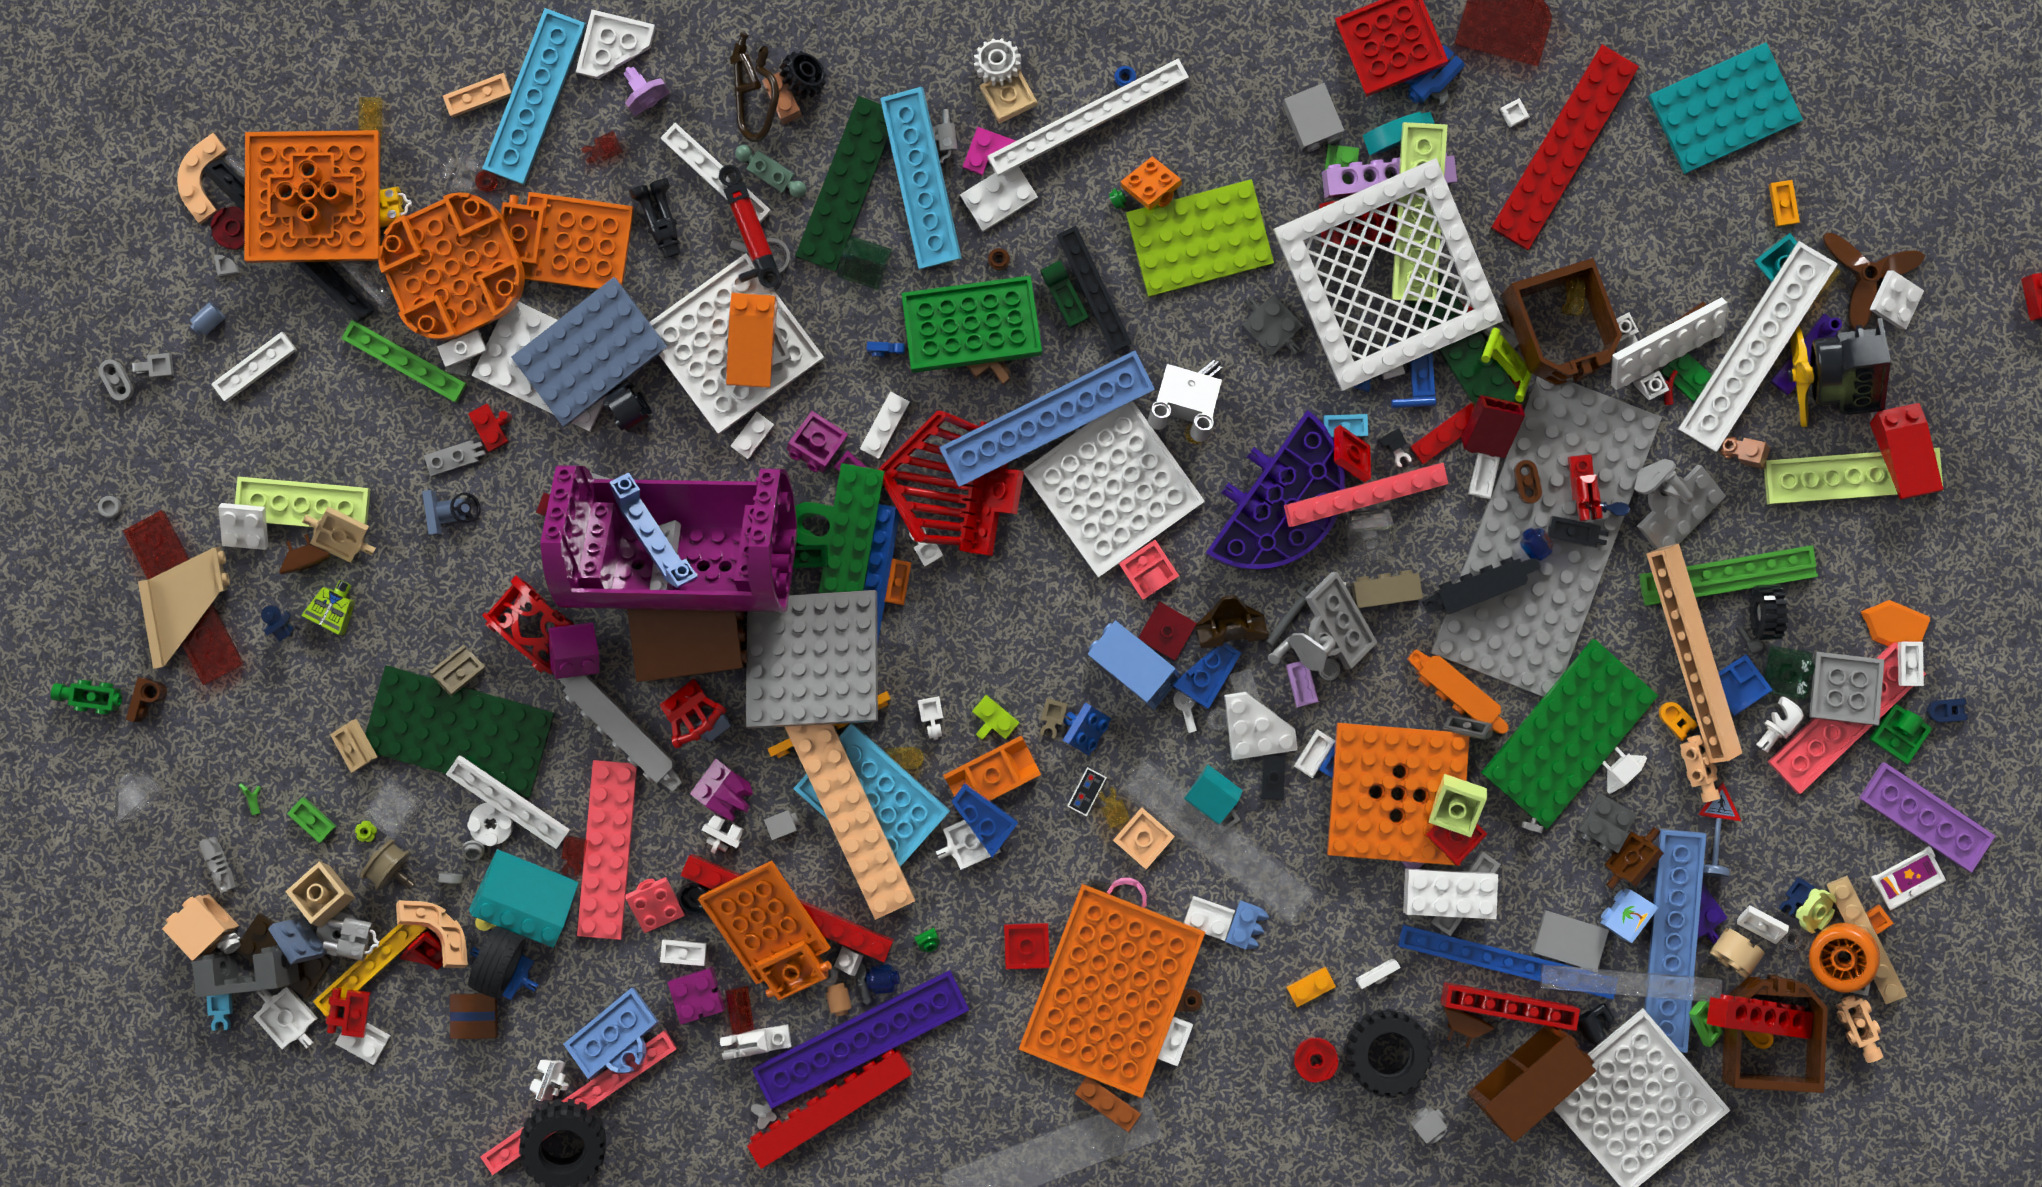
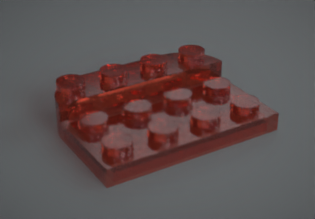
M1465 0V7L1454 45L1538 67L1552 21L1550 9L1544 0Z

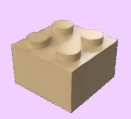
M320 861L285 891L310 924L321 928L356 898L332 867Z

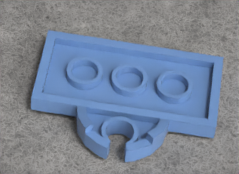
M631 988L563 1045L588 1079H592L606 1067L617 1073H631L634 1069L626 1064L627 1056L632 1053L635 1056V1063L642 1065L646 1056V1044L643 1036L660 1022L636 989Z

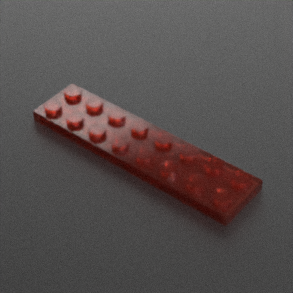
M163 510L123 530L147 579H151L190 560ZM212 603L182 643L202 685H207L245 665Z

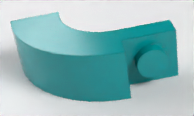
M1431 112L1413 113L1381 125L1362 135L1369 155L1383 153L1400 145L1402 123L1435 124Z

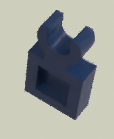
M1797 877L1785 894L1789 899L1782 902L1779 909L1785 913L1788 908H1791L1788 914L1794 919L1800 905H1804L1809 893L1816 887Z

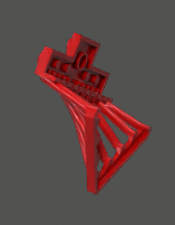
M936 411L878 469L885 471L883 484L916 542L958 545L959 551L992 556L999 514L1017 515L1024 471L1007 469V463L958 487L953 479L896 470L901 464H909L951 473L947 463L910 455L916 449L942 455L939 449L941 446L924 442L930 435L950 441L962 436L939 428L945 421L969 432L987 424V422L980 421V426H977L950 413ZM894 478L969 492L968 495H960L898 485ZM904 495L966 504V508H951L911 501L907 502ZM913 511L964 518V522L957 523L916 518ZM922 527L959 531L962 533L959 537L927 535Z

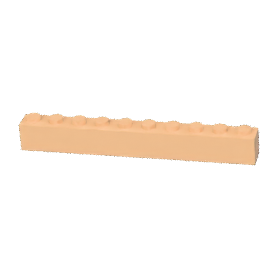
M1674 544L1661 547L1647 553V558L1709 762L1730 761L1742 754V750L1680 545Z

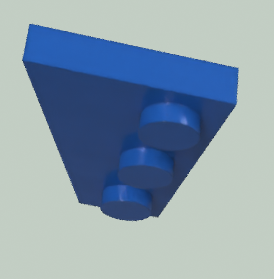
M1226 642L1223 643V646L1214 647L1170 686L1204 708L1209 709L1241 652Z
M965 783L952 799L953 805L993 858L1018 824V821Z

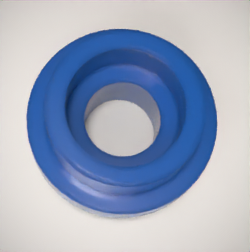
M1129 66L1119 67L1115 72V82L1118 86L1123 87L1135 81L1136 73L1134 69ZM1123 74L1129 75L1127 81L1122 80L1121 76Z

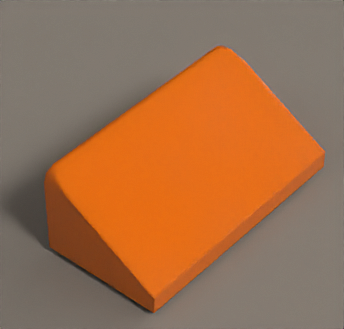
M892 559L885 602L904 605L911 562Z

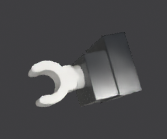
M1399 428L1377 440L1381 447L1386 446L1389 452L1394 453L1397 467H1402L1400 463L1401 457H1405L1407 462H1411L1410 455L1404 453L1401 449L1407 442Z

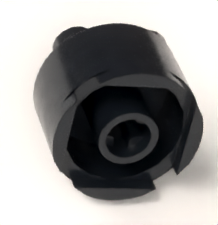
M627 382L608 395L603 404L609 412H613L616 419L614 421L621 431L625 429L627 432L632 433L652 420L654 416L649 415L652 413V410L640 392L635 393L632 390L635 386L631 382Z

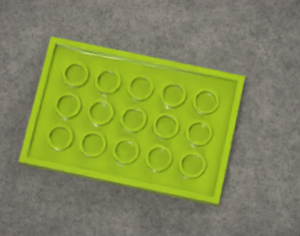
M1252 179L1174 199L1165 207L1156 205L1151 210L1144 207L1126 212L1148 297L1274 264Z

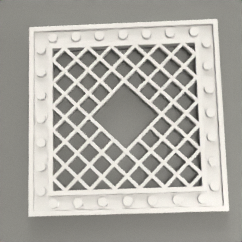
M1437 158L1273 229L1341 391L1504 321ZM1423 188L1426 195L1417 192V190ZM1410 194L1407 204L1397 201V199ZM1414 195L1425 199L1421 210L1410 206ZM1428 202L1434 215L1424 212ZM1390 203L1386 213L1376 209ZM1394 204L1405 208L1401 219L1390 215ZM1408 209L1419 213L1415 225L1404 221ZM1370 211L1366 222L1355 218ZM1373 213L1384 216L1381 227L1370 224ZM1422 215L1433 219L1429 230L1418 226ZM1388 218L1399 222L1395 233L1384 229ZM1350 220L1346 231L1335 227ZM1353 221L1365 225L1361 236L1349 232ZM1436 222L1442 235L1433 232ZM1402 224L1413 228L1409 239L1398 235ZM1368 227L1379 231L1375 242L1364 238ZM1330 229L1326 237V240L1318 236H1315L1316 234H1319L1323 231ZM1333 230L1344 234L1340 245L1329 241ZM1416 230L1427 233L1423 245L1412 241ZM1382 233L1393 237L1389 248L1378 244ZM1431 235L1442 240L1438 251L1427 247ZM1347 236L1359 240L1355 251L1343 247ZM1309 238L1307 246H1305L1303 240ZM1313 239L1324 243L1320 254L1309 250ZM1396 239L1407 242L1403 254L1392 250ZM1362 242L1373 246L1369 257L1358 253ZM1444 243H1446L1451 256L1441 252ZM1411 244L1422 248L1418 259L1407 256ZM1327 245L1338 248L1334 260L1323 256ZM1376 247L1416 263L1400 303L1361 288ZM1342 250L1353 254L1349 266L1338 262ZM1425 250L1436 254L1432 265L1421 261ZM1309 254L1318 257L1315 267ZM1356 256L1367 260L1363 271L1352 267ZM1439 256L1450 260L1446 271L1435 267ZM1322 259L1333 263L1329 274L1318 271ZM1453 262L1459 276L1450 273ZM1419 264L1430 268L1426 280L1415 276ZM1336 265L1347 269L1343 280L1332 276ZM1350 270L1361 274L1357 286L1346 282ZM1434 270L1444 274L1440 285L1430 282ZM1317 274L1327 278L1324 286H1322ZM1448 276L1459 280L1455 291L1444 287ZM1330 279L1341 283L1337 295L1326 291ZM1413 279L1424 283L1420 294L1409 290ZM1462 283L1467 296L1458 293ZM1344 285L1355 289L1351 300L1340 296ZM1428 285L1438 289L1434 300L1423 296ZM1359 291L1370 295L1366 306L1355 302ZM1442 291L1453 295L1449 306L1438 302ZM1407 294L1418 297L1414 309L1403 305ZM1326 295L1335 298L1332 308ZM1456 296L1467 300L1463 311L1452 307ZM1373 297L1384 301L1380 312L1369 308ZM1422 299L1433 303L1429 314L1418 311ZM1338 300L1349 303L1345 315L1334 311ZM1387 302L1398 306L1394 317L1383 313ZM1471 303L1473 310L1467 312L1468 307ZM1353 305L1364 309L1360 321L1349 317ZM1436 305L1447 309L1443 320L1432 316ZM1402 308L1413 312L1409 323L1398 319ZM1367 311L1378 315L1374 326L1363 322ZM1450 311L1460 314V316L1447 321ZM1416 314L1427 318L1423 329L1412 325ZM1335 315L1344 318L1341 327H1339ZM1381 317L1392 321L1388 332L1377 328ZM1430 319L1438 323H1441L1435 327L1426 330L1430 322ZM1347 320L1358 324L1354 335L1343 331ZM1396 323L1407 327L1402 338L1392 334ZM1361 326L1372 329L1368 341L1357 337ZM1410 328L1421 332L1407 338ZM1376 331L1387 335L1383 346L1372 343ZM1343 335L1352 338L1349 348ZM1390 337L1400 341L1396 344L1386 347ZM1356 340L1367 344L1363 355L1352 352ZM1370 346L1380 349L1366 356ZM1352 355L1361 359L1354 361Z

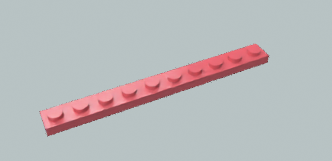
M664 1030L645 1043L646 1056L642 1065L635 1063V1056L632 1053L627 1056L626 1064L633 1067V1072L622 1074L607 1069L563 1099L562 1102L574 1099L575 1104L579 1105L580 1102L587 1104L588 1110L675 1051L677 1046L667 1031ZM524 1127L480 1156L492 1175L520 1157V1136ZM555 1132L550 1133V1134L547 1135L543 1140H545L546 1138H548L550 1135H552V1134L555 1133Z

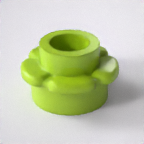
M362 821L355 828L356 837L361 842H371L375 838L377 828L370 821Z

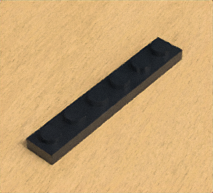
M1077 226L1057 234L1056 237L1111 352L1114 353L1131 345L1132 342Z

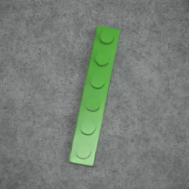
M351 320L341 338L456 403L467 386L463 381L363 325L356 323L354 320Z

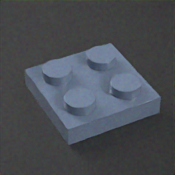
M305 917L273 923L268 928L290 964L322 958L327 953Z

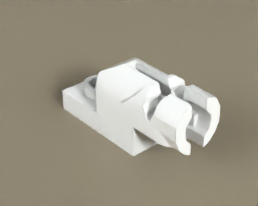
M788 1024L745 1031L744 1033L720 1038L721 1046L732 1045L733 1043L738 1044L737 1048L724 1050V1053H722L723 1060L792 1047Z

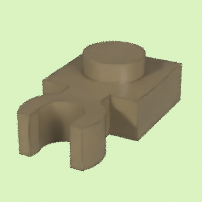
M1046 698L1041 720L1047 722L1041 728L1040 735L1043 736L1044 731L1049 728L1053 731L1052 739L1056 737L1057 729L1055 725L1063 724L1067 703Z

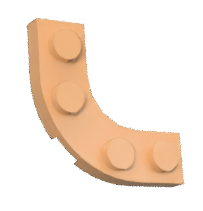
M214 133L199 142L186 154L178 171L177 183L180 197L199 224H202L218 212L202 188L204 168L228 152Z
M399 900L396 903L398 925L428 927L439 937L442 946L443 968H465L468 965L466 939L463 930L457 920L454 921L445 913V909L422 901Z

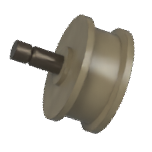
M394 839L387 841L379 850L372 854L369 862L360 874L361 878L371 880L375 884L377 891L385 887L393 878L397 879L409 890L416 884L400 871L411 853L408 850L404 852L397 847Z

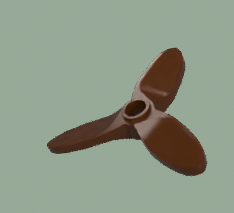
M1825 233L1823 235V242L1829 252L1844 267L1850 270L1857 280L1851 293L1848 312L1849 324L1854 331L1856 325H1862V328H1864L1872 315V311L1869 309L1877 294V281L1884 279L1887 271H1895L1899 275L1905 274L1919 266L1925 258V255L1920 251H1904L1889 255L1874 263L1868 261L1852 244L1834 233ZM1865 269H1869L1871 271V278H1868L1865 275Z

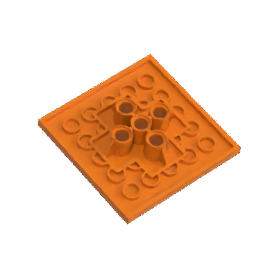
M378 130L245 132L244 261L246 263L378 261L380 245V132ZM311 168L315 169L312 175L306 176V173ZM313 189L314 194L311 197H306V194ZM333 189H337V192L333 197H328V194L331 193ZM288 190H292V194L289 197H283ZM310 211H314V216L310 219H306V215H308Z
M1337 723L1327 855L1455 865L1424 834L1434 825L1428 822L1436 793L1444 774L1464 781L1467 780L1470 736L1448 731ZM1400 765L1403 769V774L1401 777L1396 778L1393 774V769ZM1373 786H1377L1380 789V793L1376 798L1370 796L1369 791ZM1398 787L1402 794L1399 799L1395 800L1391 793L1394 788ZM1418 789L1423 792V798L1420 801H1416L1413 797L1414 792ZM1397 809L1400 817L1397 821L1393 822L1390 819V813Z

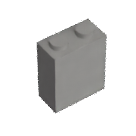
M1325 83L1283 100V108L1301 151L1307 149L1308 152L1320 148L1321 143L1328 141V144H1331L1341 139L1340 136L1343 134L1344 128Z

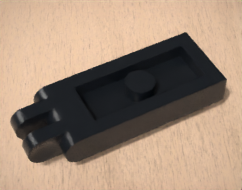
M1551 516L1547 535L1551 539L1597 548V544H1607V540L1599 539V535L1608 537L1609 532L1600 530L1601 526Z

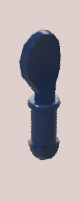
M1607 502L1600 503L1604 513L1608 510L1615 516H1625L1630 511V507L1626 503L1615 502L1607 505Z

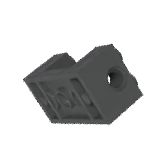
M273 945V947L261 948V953L253 954L255 976H239L236 954H225L224 951L213 952V954L201 955V960L192 962L196 998L276 989L300 982L298 963L290 964L279 945Z

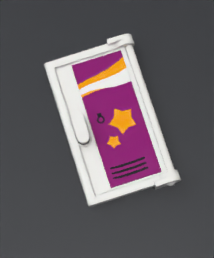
M1930 846L1884 872L1871 877L1890 911L1946 881Z

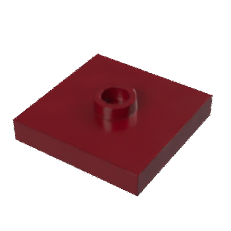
M1159 601L1138 638L1146 645L1175 661L1197 623Z

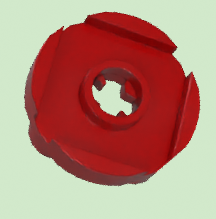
M1310 1037L1302 1041L1296 1048L1294 1065L1297 1072L1305 1080L1313 1083L1326 1081L1335 1074L1338 1068V1055L1334 1046L1329 1041L1320 1037ZM1312 1055H1321L1319 1059H1322V1062L1320 1064L1312 1065L1310 1063L1312 1062L1310 1060Z

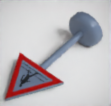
M1722 782L1717 788L1720 799L1707 802L1697 816L1716 818L1712 865L1704 864L1703 875L1728 878L1730 877V870L1727 867L1718 865L1722 819L1742 821Z

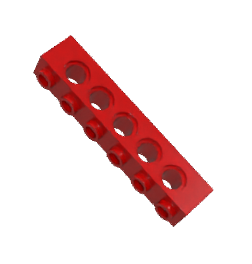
M1444 982L1440 1004L1448 1008L1577 1031L1580 1009L1574 1005Z
M1720 994V998L1710 997L1707 1024L1730 1029L1811 1039L1814 1013L1805 1011L1804 1006L1738 996L1734 998V996Z

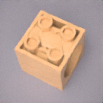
M210 894L203 896L198 895L195 898L192 896L182 904L184 908L179 913L175 912L166 919L167 924L162 929L194 961L201 959V955L210 954L217 947L221 938L231 934L239 925Z

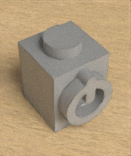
M1431 1106L1429 1108H1421L1415 1114L1416 1118L1409 1122L1426 1144L1428 1142L1433 1144L1440 1140L1447 1132L1446 1128H1448L1444 1124L1446 1118L1439 1109L1434 1111Z

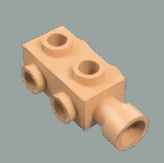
M1701 736L1688 737V742L1680 744L1681 756L1687 768V778L1691 782L1692 787L1701 786L1703 802L1720 799V794L1714 785V781L1718 780L1716 775L1717 767L1709 762L1706 749L1705 752L1701 750V746L1705 748ZM1707 767L1710 768L1711 773L1707 771Z
M1854 995L1844 997L1841 1003L1836 1004L1838 1009L1837 1017L1847 1029L1845 1034L1849 1043L1863 1048V1056L1867 1063L1882 1059L1884 1057L1882 1051L1875 1044V1041L1880 1040L1878 1033L1881 1032V1029L1875 1020H1871L1869 1015L1872 1012L1870 1004L1867 1000ZM1853 1007L1854 1011L1850 1014L1848 1009ZM1859 1027L1863 1030L1860 1035L1857 1031V1028Z

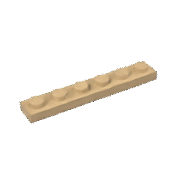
M1848 875L1827 883L1830 893L1836 898V905L1845 923L1855 924L1865 929L1873 936L1879 947L1880 965L1874 981L1885 1003L1889 1004L1907 997Z

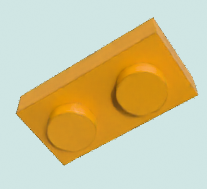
M1793 180L1769 184L1775 226L1781 227L1800 223Z
M1323 967L1286 988L1296 1007H1299L1336 986L1326 967Z

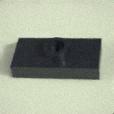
M1263 755L1261 799L1284 800L1286 756Z

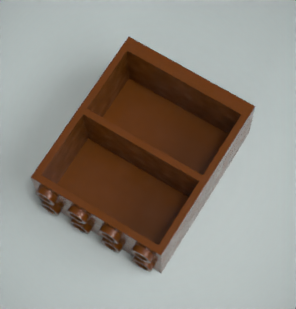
M627 609L636 682L657 681L747 668V650L744 648V642H747V632L741 625V620L745 619L744 611Z
M1544 1025L1467 1093L1493 1124L1515 1143L1596 1072V1069L1592 1066L1595 1062L1586 1052L1584 1053L1581 1049L1577 1048L1580 1045L1571 1035L1569 1036L1557 1027Z

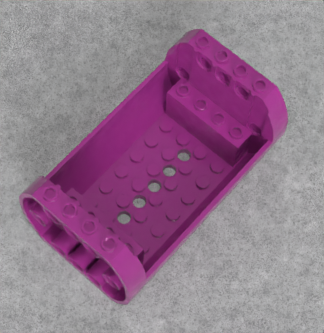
M556 466L540 546L545 580L554 602L559 607L746 612L787 611L797 541V518L793 489L785 469L760 468L759 477H756V482L634 480L640 489V499L658 526L674 520L681 524L677 555L681 561L687 559L698 576L697 579L679 588L673 586V590H650L653 561L619 510L609 482L614 479H593L592 474L585 466ZM637 564H644L642 569L634 570ZM703 565L710 566L706 571H699V568ZM723 566H731V569L729 571H721V568Z

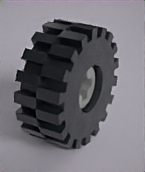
M1779 584L1755 585L1750 593L1751 598H1749L1750 627L1753 629V636H1755L1756 640L1783 639L1786 634L1785 631H1787L1786 623H1788V608L1786 607L1788 603L1787 599H1785L1786 594L1783 592V588Z

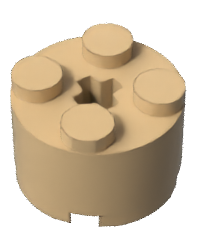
M1726 928L1711 949L1710 954L1717 958V961L1725 967L1729 968L1731 966L1735 969L1736 973L1747 979L1765 952L1757 945L1753 948V944L1749 942L1750 940L1730 928Z

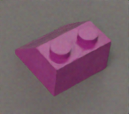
M593 622L549 628L550 667L555 679L599 673V652Z

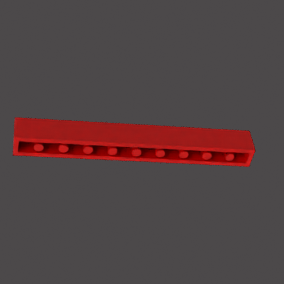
M691 854L688 856L680 876L710 889H715L742 874ZM798 899L825 938L879 961H885L894 939Z

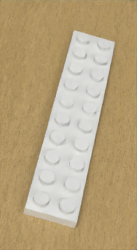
M1797 242L1678 428L1679 431L1717 452L1838 263L1802 242Z

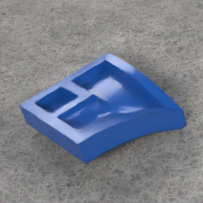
M1747 654L1718 672L1728 707L1733 717L1772 692V688Z

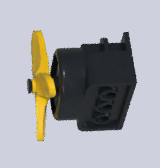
M1877 318L1876 329L1863 330L1862 325H1856L1855 331L1838 333L1834 337L1814 339L1811 345L1810 365L1800 326H1797L1790 337L1793 369H1788L1789 382H1796L1801 427L1808 426V392L1810 384L1814 401L1818 406L1838 404L1841 414L1853 415L1885 410L1891 360L1882 318Z

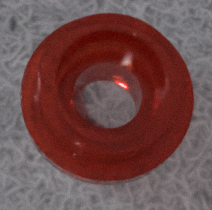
M480 171L475 178L476 186L483 192H490L497 186V177L491 172ZM485 178H490L488 185L483 184Z

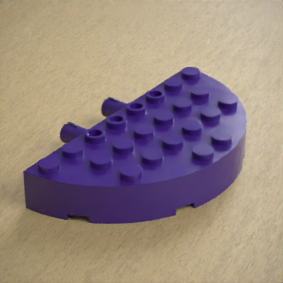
M1308 410L1300 418L1273 457H1267L1256 447H1253L1250 451L1251 453L1247 455V459L1262 468V473L1248 493L1245 492L1244 494L1230 484V482L1225 486L1221 494L1235 502L1237 508L1204 555L1223 565L1237 569H1272L1291 563L1314 549L1328 534L1338 514L1289 527L1284 509L1286 504L1345 488L1344 468L1334 462V440L1325 425Z

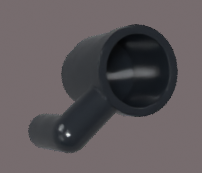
M1604 1003L1579 1016L1578 1027L1590 1043H1595L1606 1035L1602 1024L1597 1018L1602 1014L1606 1023L1614 1020L1613 1015Z

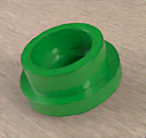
M1116 188L1112 189L1113 192L1109 193V197L1116 209L1120 207L1122 209L1125 208L1127 198L1122 190L1118 191Z

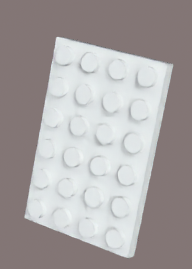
M518 301L508 314L498 320L486 345L487 352L482 353L472 376L553 414L511 356L558 320ZM609 394L571 423L591 432L604 405L603 401L606 400Z

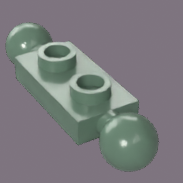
M740 145L735 151L736 158L740 162H750L746 168L747 170L782 193L789 188L790 194L795 198H801L806 194V185L802 181H792L795 176L793 172L760 150H757L755 155H753L752 149L749 146Z

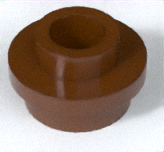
M997 248L990 252L988 263L993 269L1003 270L1009 265L1010 257L1007 251ZM1001 256L1003 261L996 263L995 257Z

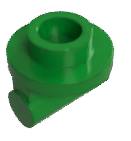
M935 928L914 937L920 951L929 953L937 949L940 940Z

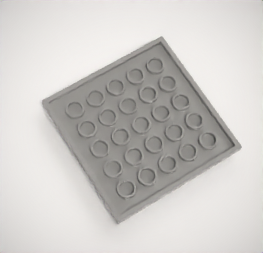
M876 590L790 595L786 612H747L746 727L748 729L878 721Z

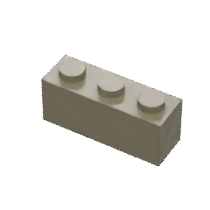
M1412 570L1399 571L1400 576L1391 577V573L1378 574V579L1372 580L1369 579V576L1357 577L1356 582L1351 583L1353 600L1359 609L1423 599L1419 573L1413 574Z

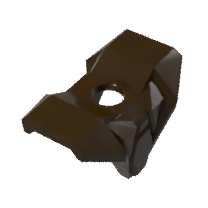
M1236 595L1222 597L1196 624L1201 648L1223 646V643L1240 639L1248 640V642L1269 639L1264 614L1247 606Z

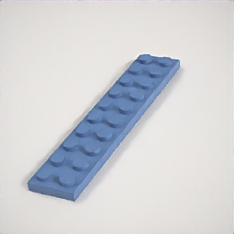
M1133 351L939 447L958 487H961L1155 389L1136 351Z
M1660 829L1658 848L1664 854L1657 861L1653 904L1658 909L1652 916L1644 1010L1679 1051L1687 1053L1690 1029L1689 1012L1692 1006L1706 833Z

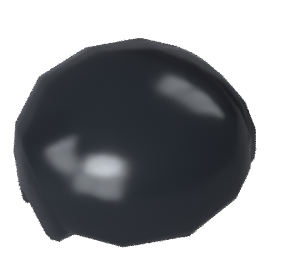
M691 882L681 889L679 894L680 906L688 915L694 914L700 917L706 912L698 899L700 895L709 892V888L699 883Z

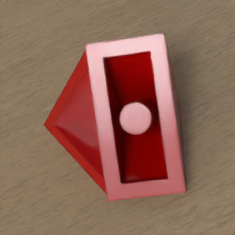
M432 930L424 932L407 947L399 959L430 965L438 970L443 965L440 939Z

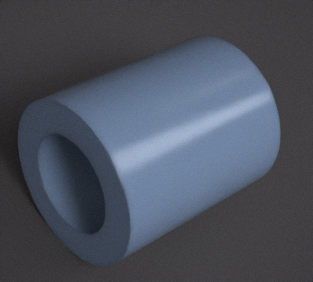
M209 302L190 319L192 322L190 327L198 335L202 333L208 335L226 317L213 303Z

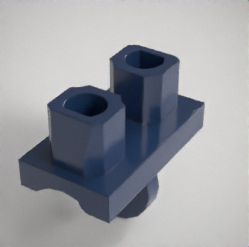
M268 605L263 608L261 618L267 623L263 630L267 636L273 633L280 642L291 634L294 628L288 621L291 616L288 610L284 611L281 615V611L277 606Z

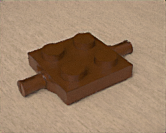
M1653 827L1646 837L1638 836L1633 832L1628 835L1619 853L1614 852L1604 864L1614 874L1606 883V886L1614 890L1620 881H1627L1635 887L1641 882L1664 854L1653 843L1660 833L1658 829Z

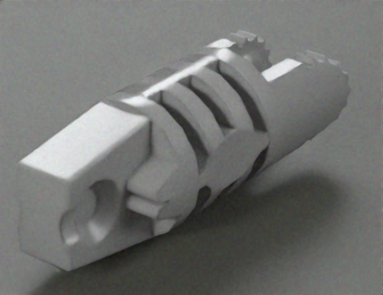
M216 837L202 839L199 846L204 860L207 862L206 865L209 867V872L212 874L211 877L220 893L235 888L231 868H229L224 851Z

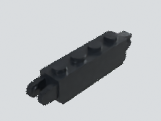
M1511 556L1501 560V565L1493 568L1491 564L1479 569L1480 574L1473 576L1472 573H1468L1459 577L1460 582L1452 584L1451 581L1440 584V589L1434 591V595L1422 601L1426 613L1440 610L1446 614L1455 613L1526 585L1528 581L1527 574L1534 572V570L1537 571L1541 564L1537 558L1521 562L1520 558L1513 560Z

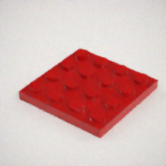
M1379 0L1335 18V23L1366 97L1448 65L1447 56L1423 0Z

